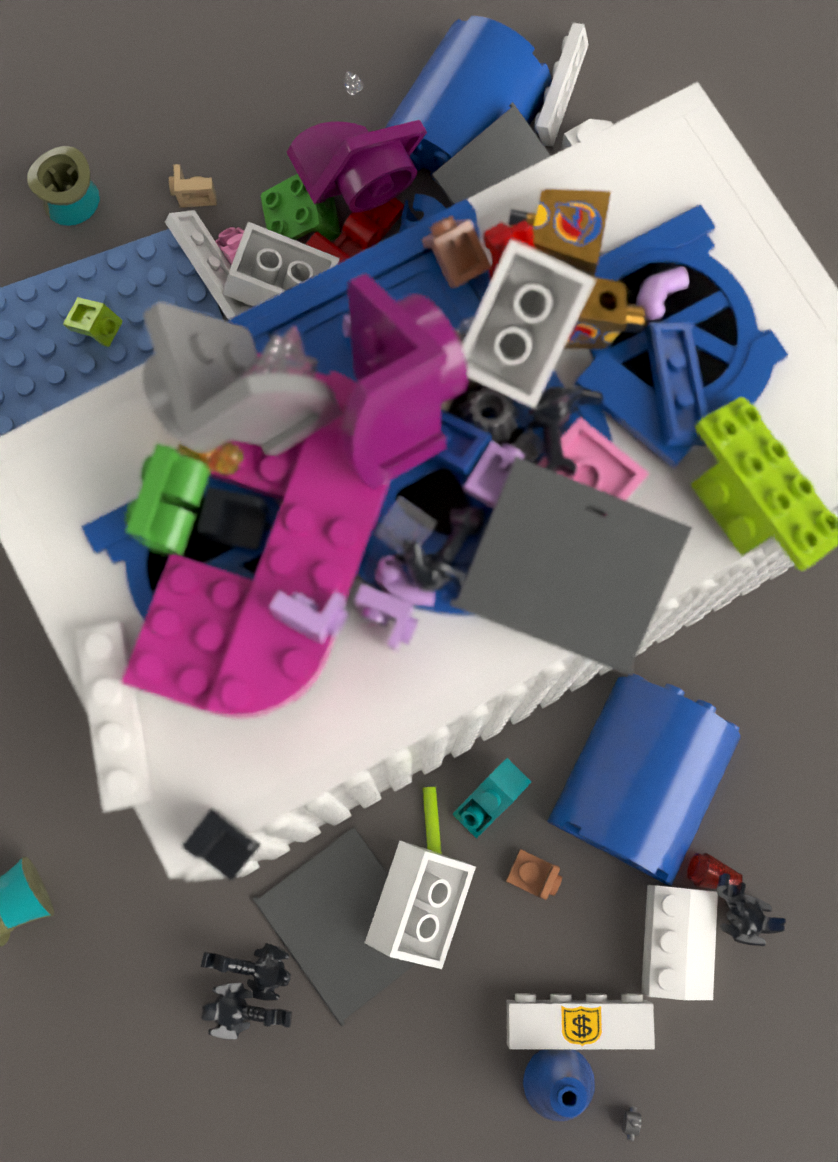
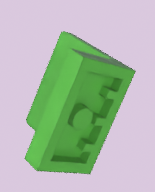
M298 174L261 193L265 223L268 230L293 240H297L312 231L319 232L330 241L341 235L334 197L327 198L325 202L314 205Z

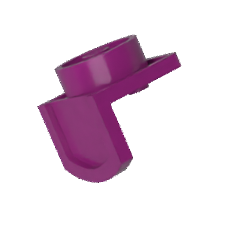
M421 120L368 132L365 126L355 123L325 122L301 132L291 143L286 153L314 205L325 202L327 198L342 194L352 212H364L389 202L414 181L417 170L409 156L426 135L427 131Z
M364 273L347 283L353 370L358 382L351 393L345 409L342 424V446L349 466L368 486L376 489L446 449V436L440 431L441 404L456 397L465 390L468 381V370L462 346L454 329L433 302L419 294H411L395 302L375 281Z

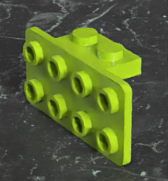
M740 397L696 423L697 433L719 462L693 481L690 486L741 556H744L773 536L798 570L804 571L838 545L837 516L828 510L816 494L812 482L802 475L788 456V451L784 444L774 437L763 422L759 410L750 404L747 399Z

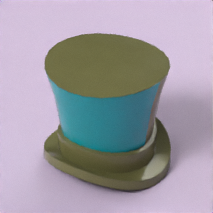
M71 146L53 148L41 155L30 167L27 174L28 186L39 199L43 200L46 214L55 223L67 226L82 223L94 214L99 205L100 195L98 188L90 180L91 174L88 162L78 149Z
M25 856L0 877V947L8 942L11 931L15 927L54 915V908L42 879L31 860Z

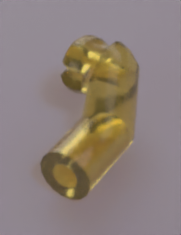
M180 442L176 447L177 452L206 464L208 469L224 476L236 473L239 470L238 464L244 459L242 450L232 443H225L221 446L220 450L216 449L211 452H198L184 446Z

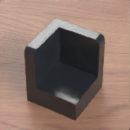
M208 487L197 531L207 541L258 550L269 507L260 497Z
M211 808L181 847L194 858L203 859L228 880H234L260 847L261 843L222 812Z

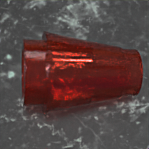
M696 853L690 860L687 869V878L692 880L695 886L717 889L719 876L725 873L731 875L730 885H739L743 880L741 873L736 872L708 853L703 855Z

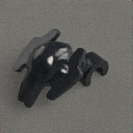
M582 385L573 388L551 387L542 392L535 408L528 411L529 416H533V420L527 424L528 430L544 428L543 439L548 462L546 469L554 472L564 471L572 477L575 476L578 467L574 461L564 456L561 443L562 438L560 436L561 429L559 427L564 425L569 417L579 410V405L603 404L602 400L604 398L600 392L582 388Z
M467 506L466 510L452 509L450 515L452 530L437 553L424 554L418 542L413 540L411 544L408 539H404V556L395 554L394 559L408 568L410 579L420 590L435 592L444 588L449 581L456 586L462 587L464 585L466 574L452 568L449 563L453 562L468 536L476 535L482 529L485 521L484 508Z
M730 874L720 875L716 891L720 897L726 899L725 903L730 909L727 912L730 925L722 923L720 925L722 931L731 935L737 943L754 946L766 945V940L758 937L760 934H774L785 931L786 919L764 916L763 911H772L770 904L756 897L744 894L746 884L743 882L739 883V885H730Z
M266 943L263 948L254 951V956L260 957L254 963L216 953L204 952L200 966L216 969L223 973L230 971L247 976L252 975L254 980H247L248 987L253 991L252 997L264 1001H277L280 996L274 990L279 986H287L291 980V974L285 969L282 959H289V954L280 947Z
M240 982L225 983L213 987L212 991L220 994V996L217 997L215 1002L202 1006L201 1019L204 1021L214 1020L217 1024L216 1028L208 1030V1034L223 1039H237L240 1032L250 1028V1022H243L244 1019L263 1022V1025L267 1027L271 1025L291 1027L292 1011L286 1009H265L248 1005L244 998H252L253 992L244 989L243 983Z

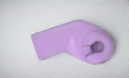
M683 267L651 276L645 280L637 297V306L644 308L646 320H654L663 316L665 307L662 302L665 301L668 293L688 287V276Z
M385 556L379 560L375 576L378 585L385 594L413 605H434L435 592L420 590L414 582L410 581L401 568L402 564L396 561L394 556Z

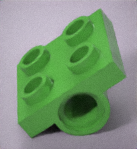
M156 443L153 455L147 456L142 465L140 478L143 483L137 499H133L127 508L125 515L126 532L151 552L168 556V554L182 556L196 517L194 514L184 510V507L199 508L212 469L200 461L180 455L175 448Z

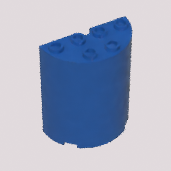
M471 16L467 21H461L459 18L451 25L385 126L387 128L421 120L427 133L409 156L417 171L421 170V168L431 171L432 177L436 170L511 108L509 105L512 102L527 123L531 124L544 103V93L546 88L550 87L552 78L546 63H539L532 54L535 48L519 33L498 21L481 16Z
M633 673L632 676L628 675L627 677L617 678L547 822L671 887L741 738L738 732L740 728L715 714L717 708L703 700L694 702L684 697L685 692L672 684H666L663 688L647 682L643 677Z

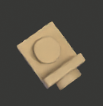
M180 164L173 165L174 176H169V188L171 196L176 195L180 208L217 205L212 177L195 176L185 179Z

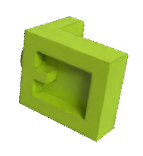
M77 297L63 325L72 332L91 336L102 346L109 347L122 325V319L104 303Z

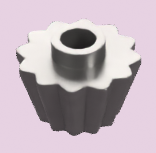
M484 387L480 391L468 395L467 402L460 406L462 413L460 420L489 433L492 442L497 444L499 440L508 441L510 432L517 429L515 418L518 416L519 411L512 404L513 400L511 397L489 387ZM485 412H491L496 416V419L487 420L481 415Z

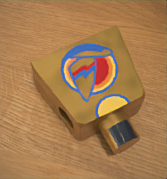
M544 189L540 193L537 213L511 209L508 226L513 227L525 220L532 225L535 250L555 258L588 276L594 277L598 266L611 192L602 190Z
M592 277L596 281L563 349H604L610 345L621 331L641 332L645 320L644 308L642 306L626 305V287L622 282Z

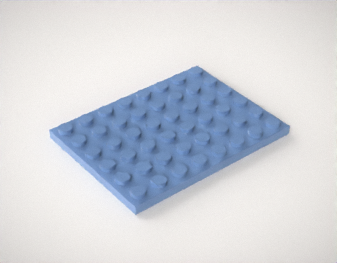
M170 229L0 288V436L146 363L148 358L155 354L144 320V312L156 303H167L223 320L216 300ZM77 297L104 303L122 319V325L109 347L102 346L91 336L72 332L63 325Z

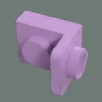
M491 442L464 486L463 491L494 509L515 456L525 459V455L509 444L503 443L502 446Z
M361 584L354 601L357 608L363 610L361 617L386 627L388 621L395 623L387 643L388 649L397 652L401 643L409 645L418 623V619L412 617L414 612L413 604Z
M279 591L269 607L274 618L321 645L328 634L332 637L337 636L349 614L344 610L346 606L345 596L337 591L331 597L322 614L316 612L319 606L315 602L297 592H294L293 596L290 597Z

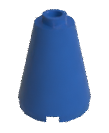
M541 1049L531 1057L524 1073L523 1085L529 1104L539 1115L553 1121H567L582 1114L589 1106L594 1094L595 1079L590 1064L578 1051L574 1049Z

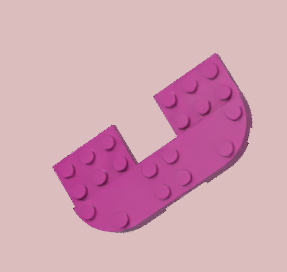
M258 354L264 374L284 373L303 375L320 380L331 387L342 415L276 456L264 454L262 445L230 440L210 452L206 461V465L212 469L209 477L283 501L254 581L170 554L121 681L126 686L212 715L232 719H249L269 715L270 712L298 700L317 681L326 666L336 637L328 634L321 645L274 618L269 607L279 591L290 597L293 596L294 592L306 596L319 606L316 611L319 614H322L335 591L344 595L345 602H347L371 531L375 529L390 485V481L376 489L371 488L349 466L344 455L342 424L345 409L356 382L332 370L330 376L262 354Z

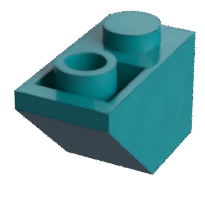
M506 758L452 815L477 839L517 799L531 781Z

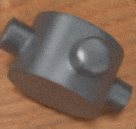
M630 1106V1110L624 1113L622 1131L623 1134H627V1140L634 1141V1136H639L641 1113H637L636 1107Z

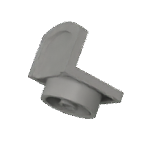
M163 302L156 303L144 312V320L155 354L148 358L143 368L142 378L145 395L153 413L162 426L184 446L198 452H211L228 441L235 440L262 445L264 454L276 456L342 415L334 391L324 382L297 374H264L252 336L245 327Z

